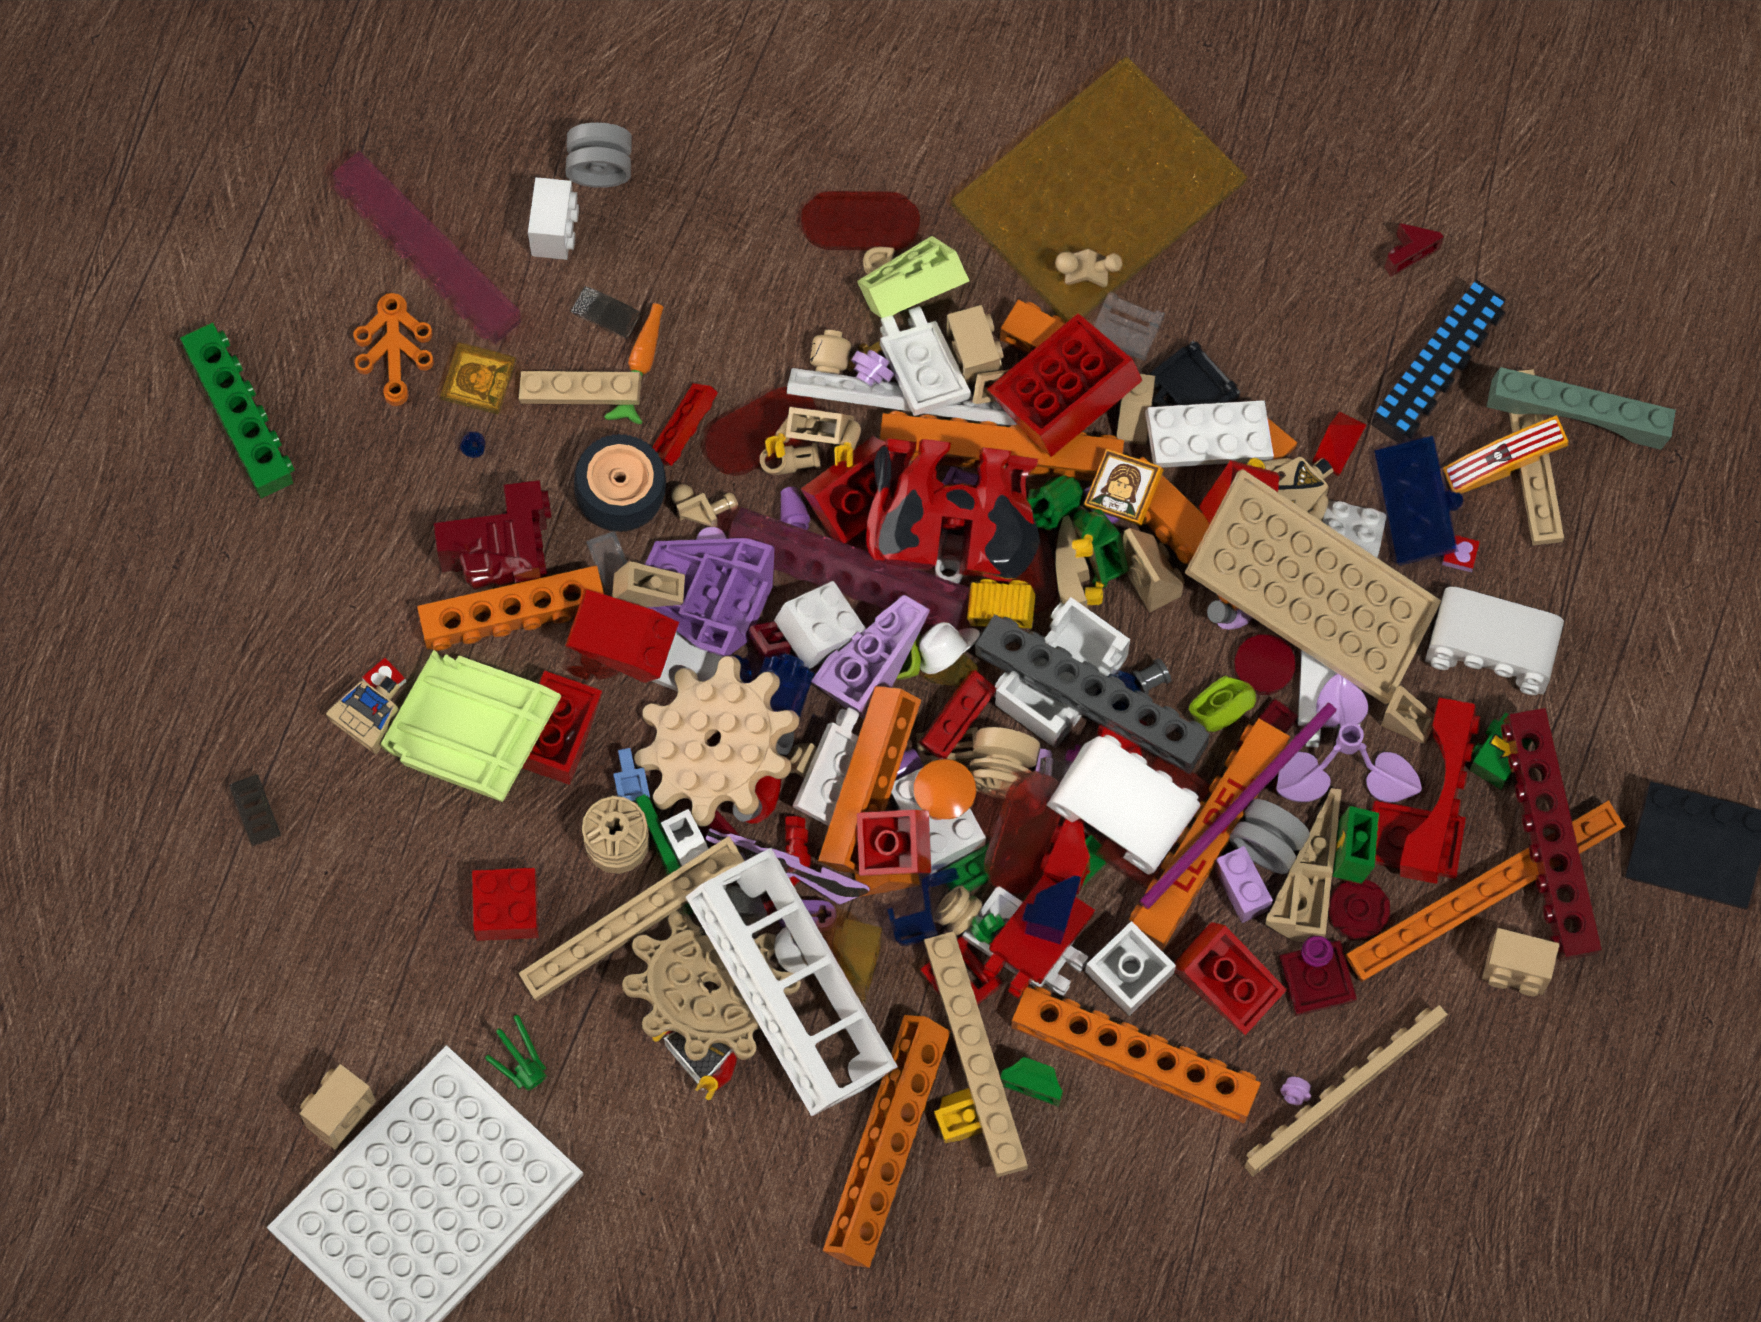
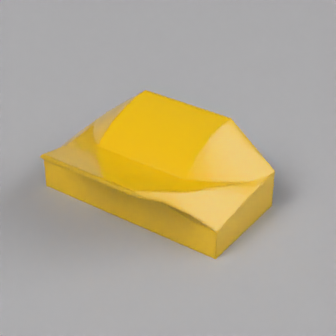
M969 1088L942 1097L940 1108L934 1111V1115L944 1143L960 1141L983 1133Z

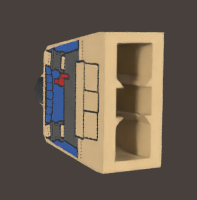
M388 676L384 677L376 689L365 681H361L329 709L326 715L333 724L377 755L381 749L380 743L399 712L397 705L391 701V698L400 686Z

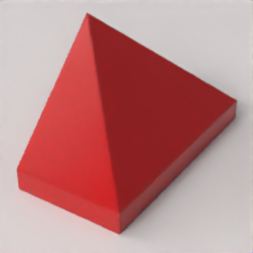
M1339 411L1329 424L1312 463L1315 464L1321 458H1324L1332 466V473L1340 476L1365 430L1366 424Z

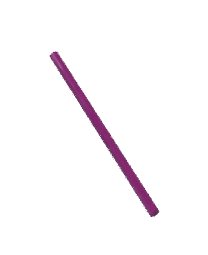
M1328 702L1142 897L1139 902L1145 909L1148 910L1334 715L1337 709Z

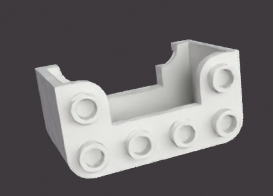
M1072 597L1069 598L1065 605L1062 602L1057 605L1050 616L1053 619L1049 626L1051 631L1046 637H1043L1045 643L1054 648L1060 646L1072 654V658L1081 663L1087 661L1098 668L1099 673L1108 678L1114 676L1128 656L1130 639ZM1037 657L1032 660V663L1036 666H1044L1048 661L1045 658ZM1012 671L1010 674L1005 672L995 685V688H997L994 695L996 698L995 705L1052 747L1057 748L1083 714L1019 679L1020 675L1017 672ZM1063 672L1059 675V678L1063 681H1071L1075 678L1069 672ZM1090 687L1085 692L1090 696H1096V693H1101V690L1097 687Z

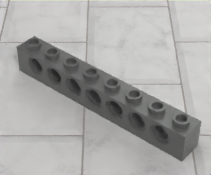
M994 614L975 644V655L1009 674L1012 671L1017 672L1020 675L1019 679L1188 774L1192 772L1209 743L1210 734L1206 732L1207 730L1204 726L1195 721L1187 722L1180 718L1179 713L1171 707H1160L1153 703L1152 698L1141 691L1133 692L1126 688L1125 683L1114 676L1106 677L1099 673L1098 668L1087 661L1079 662L1072 658V654L1060 646L1054 648L1045 643V639L1039 634L1032 631L1027 633L1018 628L1019 625L1008 617L1000 618ZM1015 642L1021 648L1018 651H1009L1005 646L1008 643ZM1042 657L1048 663L1044 666H1036L1032 663V660ZM1063 672H1069L1075 678L1071 681H1063L1059 678V675ZM1090 687H1097L1101 690V694L1090 696L1085 691ZM1116 702H1124L1128 705V709L1117 711L1112 705ZM1143 717H1151L1154 719L1155 724L1144 726L1139 720ZM1170 732H1178L1183 738L1179 741H1171L1166 735Z

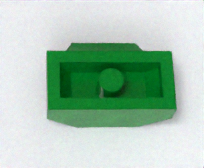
M1023 1057L1013 1066L1003 1070L1000 1078L1004 1088L1059 1107L1063 1090L1058 1083L1054 1067Z

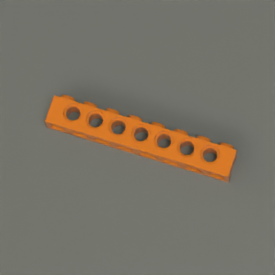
M1034 986L1033 989L1029 987L1025 989L1012 1019V1029L1245 1124L1261 1082L1256 1081V1076L1243 1070H1239L1238 1073L1227 1069L1225 1063L1214 1058H1209V1061L1197 1056L1196 1051L1188 1047L1180 1046L1179 1049L1173 1047L1161 1036L1151 1034L1149 1037L1139 1033V1029L1132 1024L1122 1022L1120 1025L1109 1020L1110 1017L1100 1011L1092 1010V1013L1081 1009L1080 1004L1071 999L1063 998L1061 1001L1051 997V993L1044 988ZM1046 1010H1051L1056 1013L1058 1018L1053 1022H1046L1041 1018L1040 1014ZM1075 1022H1080L1085 1025L1087 1030L1083 1034H1075L1070 1030L1069 1026ZM1104 1034L1112 1035L1116 1043L1112 1046H1104L1100 1043L1099 1037ZM1133 1046H1139L1144 1050L1145 1055L1141 1058H1133L1128 1053V1049ZM1162 1058H1168L1174 1063V1068L1163 1070L1158 1066L1157 1062ZM1191 1070H1197L1202 1073L1204 1079L1201 1082H1192L1188 1079L1187 1073ZM1221 1082L1229 1083L1233 1088V1092L1227 1095L1221 1094L1217 1090L1216 1085Z
M904 1015L891 1052L898 1067L882 1078L823 1248V1252L847 1265L870 1268L951 1031L926 1016Z

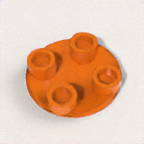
M949 759L933 761L924 766L915 779V800L922 810H929V817L933 820L959 817L974 803L976 795L974 777L964 765L957 761Z

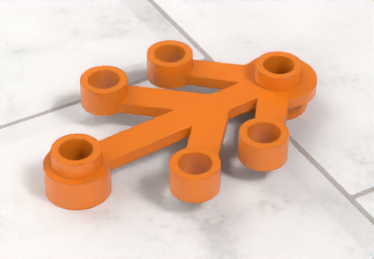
M389 293L382 296L378 301V314L366 326L357 327L353 333L356 344L365 347L372 342V336L387 323V333L367 354H360L356 357L355 367L358 373L369 374L373 370L374 364L388 351L389 382L385 384L383 393L388 404L400 406L407 401L409 396L406 384L401 381L400 350L414 360L418 369L423 371L431 369L434 360L431 352L420 350L399 332V322L414 333L418 342L426 343L430 341L433 334L428 323L417 321L407 312V303L401 295ZM391 303L397 305L394 310H388L387 306ZM421 329L429 331L425 336L418 335V332ZM359 334H368V337L366 339H358ZM422 357L430 359L426 364H421L419 360ZM362 361H368L369 365L365 368H361L359 366V363ZM393 387L401 388L397 394L391 393L390 390Z

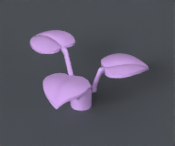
M1338 673L1334 675L1320 692L1316 703V712L1318 713L1328 702L1337 709L1334 715L1324 724L1327 727L1340 725L1336 745L1320 765L1313 755L1306 752H1297L1279 771L1276 786L1277 793L1288 800L1296 802H1310L1319 799L1327 792L1331 784L1330 777L1323 769L1328 766L1338 752L1353 754L1359 750L1367 768L1371 770L1367 776L1366 785L1374 798L1382 802L1392 803L1419 794L1422 789L1420 779L1413 767L1400 755L1383 752L1377 756L1374 765L1371 763L1366 751V745L1362 743L1364 737L1363 730L1358 725L1367 715V699L1363 692L1352 682Z

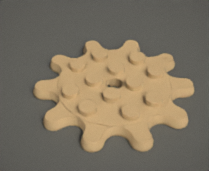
M734 656L721 658L715 675L707 681H701L690 668L679 669L674 677L678 688L675 700L666 706L656 703L648 704L643 709L644 721L657 730L655 741L650 746L636 752L634 762L638 769L644 768L645 771L658 770L662 773V782L653 794L654 804L661 810H667L679 799H689L693 806L692 816L696 824L701 827L707 826L713 821L717 806L724 801L733 802L738 811L744 815L754 813L759 806V800L755 793V786L758 780L765 776L782 779L788 776L791 771V762L777 752L776 743L782 735L791 733L798 727L799 717L792 710L776 712L771 708V697L780 685V679L775 673L764 672L754 681L744 683L740 678L741 663ZM717 731L720 732V742L716 746L710 747L707 739H710Z
M674 911L668 917V925L672 934L667 940L658 941L647 935L637 936L633 940L632 949L636 956L647 963L648 968L644 973L626 976L622 982V987L627 996L646 999L653 1005L651 1013L643 1018L642 1028L644 1032L650 1037H656L666 1031L678 1032L686 1039L684 1050L687 1057L693 1061H698L705 1057L709 1046L713 1043H723L729 1046L736 1057L741 1060L751 1058L756 1053L757 1048L752 1034L755 1030L761 1028L704 928L695 925L690 916L684 911ZM770 933L762 934L753 940L775 978L781 981L793 975L790 972L777 971L771 966L770 958L775 954L774 944L776 936ZM799 980L786 987L784 994L792 995L798 991L801 981ZM708 981L714 982L718 985L719 989L709 993V990L705 988L703 983Z

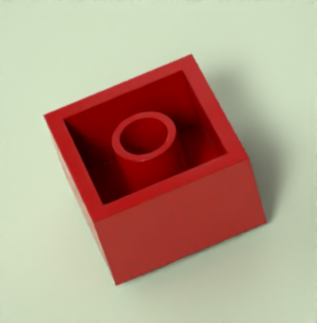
M535 868L473 870V929L476 941L539 938L538 890Z

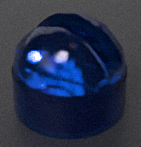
M467 432L462 438L460 446L462 453L471 458L480 457L485 450V438L480 432ZM473 442H476L478 447H473Z

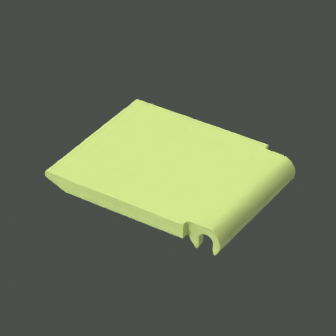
M433 650L380 746L390 754L400 757V761L407 767L503 802L558 704L561 695L538 683L462 656H458L454 660L445 654L443 658Z

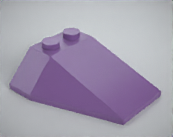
M748 538L655 541L645 565L685 574L684 598L681 605L649 608L678 621L679 624L676 631L700 650L723 657L729 656L749 641V628L756 625L771 592L775 548L772 545Z

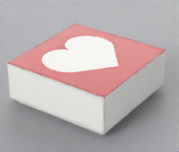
M383 658L362 677V680L374 689H376L385 676L391 678L400 687L406 682L402 674L386 658Z

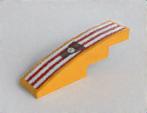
M1556 415L1498 439L1443 467L1442 470L1453 496L1510 476L1511 471L1539 461L1540 456L1567 447L1569 441Z

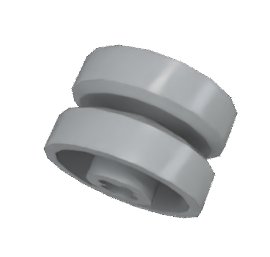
M586 123L577 125L568 131L567 152L569 155L566 157V177L572 182L582 186L607 188L626 183L631 178V158L628 156L632 152V135L627 129L609 123Z
M1253 799L1243 815L1246 822L1237 823L1229 840L1236 849L1245 846L1252 861L1257 865L1272 872L1288 873L1296 859L1293 851L1302 850L1310 836V832L1290 812L1268 801Z

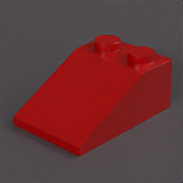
M586 589L584 590L565 646L646 683L661 677L679 622L653 609Z
M544 670L539 684L559 693L561 698L522 769L570 785L582 757L602 696V690Z
M1211 922L1174 962L1176 965L1174 972L1182 981L1245 1036L1287 990L1226 925Z

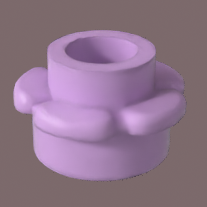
M1298 1077L1287 1078L1286 1083L1282 1085L1280 1090L1284 1099L1293 1105H1301L1303 1100L1309 1101L1311 1099V1094L1309 1093L1310 1084Z

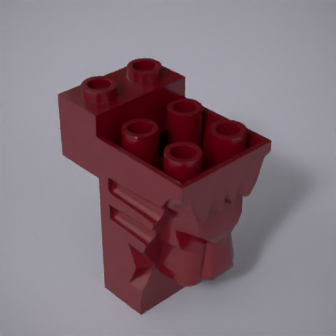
M540 480L504 485L506 514L434 523L437 554L442 572L462 571L466 583L472 586L473 589H478L492 583L498 585L517 584L547 577L541 530H547L546 519H552L548 490H542Z

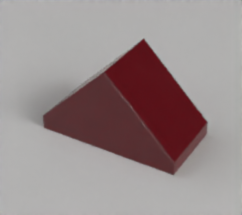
M775 621L753 625L749 628L750 644L765 668L794 652Z

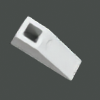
M689 809L661 822V826L681 867L708 850V846ZM725 885L723 886V888L725 889L727 895L731 900L732 897L728 891L727 886Z

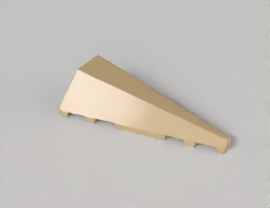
M1331 788L1310 831L1307 842L1302 850L1299 851L1288 877L1266 917L1265 924L1292 941L1305 942L1312 936H1322L1325 938L1342 789Z

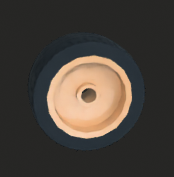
M626 434L602 437L587 447L577 463L574 475V492L577 503L584 516L602 529L614 532H627L644 526L657 514L665 496L666 475L661 458H659L658 453L651 445L637 437Z

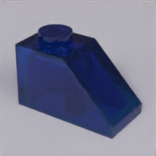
M1074 875L1037 893L1033 904L1027 903L1022 921L1028 922L1025 934L1061 944L1081 877Z

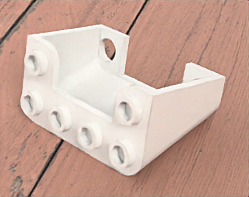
M1447 587L1442 597L1425 662L1431 663V666L1436 669L1448 670L1449 667L1456 666L1458 660L1463 661L1470 668L1481 669L1484 667L1494 670L1497 675L1502 677L1516 676V684L1521 687V692L1528 695H1544L1550 681L1564 620L1555 614L1459 587Z
M1105 735V737L1098 736L1084 744L1048 801L1047 806L1070 822L1081 818L1128 850L1123 858L1149 875L1154 873L1201 806L1197 801L1198 796L1190 789H1181L1172 783L1173 779L1167 773L1161 770L1155 771L1147 766V761L1139 754L1133 752L1130 754L1121 748V743L1116 738L1110 735Z

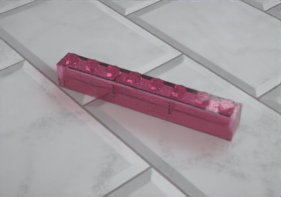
M360 151L333 172L334 189L338 195L344 200L349 198L355 204L353 207L358 215L364 220L369 218L375 224L373 227L378 235L384 240L388 237L395 244L393 248L397 254L404 260L408 257L415 264L413 268L417 274L424 280L428 277L435 284L433 288L437 294L444 300L448 297L455 304L453 308L457 314L464 320L469 318L475 324L473 327L482 339L486 340L489 338L496 345L522 322L520 310Z

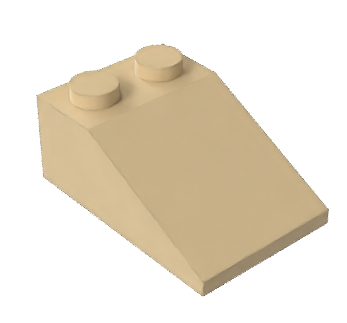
M1131 528L1125 530L1123 547L1129 569L1126 574L1149 613L1181 597L1185 582L1180 571L1177 568L1173 569L1168 561L1170 556L1162 542L1158 544L1153 535Z

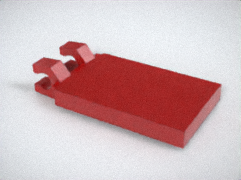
M1043 875L990 944L989 949L994 954L985 964L982 974L993 981L1007 962L1019 970V973L1010 983L1011 987L1008 992L1019 998L1032 980L1039 984L1044 981L1092 918L1095 909Z

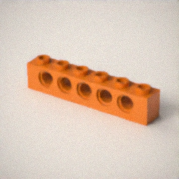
M596 565L419 605L417 609L427 650L441 651L450 648L451 644L460 642L472 644L480 641L482 637L491 635L503 637L509 635L511 631L521 628L524 630H534L539 628L541 624L552 621L557 624L571 620V617L576 616L584 590L588 589L604 594L598 567ZM571 592L581 595L576 601L565 599L566 595ZM541 599H547L551 602L546 608L535 606L536 602ZM510 606H518L520 608V611L515 615L505 613L506 609ZM480 613L491 615L484 622L475 620V617ZM452 619L461 622L454 629L445 627V624Z

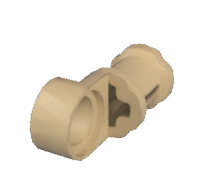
M813 442L812 446L799 448L785 446L782 464L776 469H770L766 466V449L760 455L761 467L770 475L794 473L797 469L808 467L821 469L818 442Z

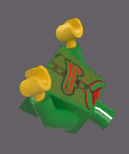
M1096 509L1092 512L1080 510L1073 517V525L1078 539L1072 541V548L1076 549L1075 557H1085L1095 573L1093 579L1095 587H1085L1087 605H1100L1103 602V588L1107 587L1108 581L1128 572V564L1121 534L1101 509Z

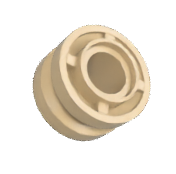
M962 885L954 888L942 899L934 915V919L939 924H947V930L949 932L954 931L955 935H959L972 925V919L978 916L982 908V901L976 896L969 897V891Z

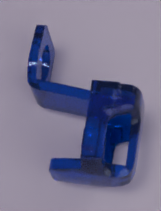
M956 868L933 873L922 880L924 911L896 919L893 907L887 909L894 937L900 946L924 942V939L939 935L933 917L930 887L959 879ZM919 932L923 933L921 935L902 940V937Z

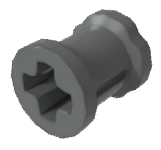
M1160 658L1154 659L1153 664L1140 671L1134 670L1131 672L1137 689L1147 695L1150 689L1163 682L1165 684L1171 682L1169 671Z

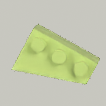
M931 236L864 276L857 283L870 310L880 318L893 316L904 309L969 282V278L957 252Z

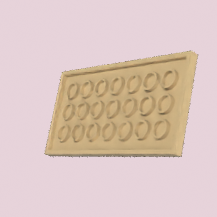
M1243 469L1237 472L1185 571V574L1384 704L1390 703L1441 603L1440 599Z

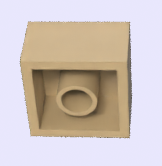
M982 305L947 315L946 339L969 389L975 388L977 374L1003 369L1001 359L1004 358L1002 347L999 341L994 342L992 332L995 331L993 320L990 314L985 315Z
M1497 928L1490 943L1482 980L1489 981L1488 984L1496 988L1505 989L1507 986L1517 988L1520 993L1527 996L1543 995L1552 979L1559 943Z
M341 1064L336 1070L332 1068L325 1074L321 1080L322 1087L315 1095L313 1093L309 1094L300 1107L302 1109L300 1116L306 1128L334 1150H337L376 1102L370 1086Z

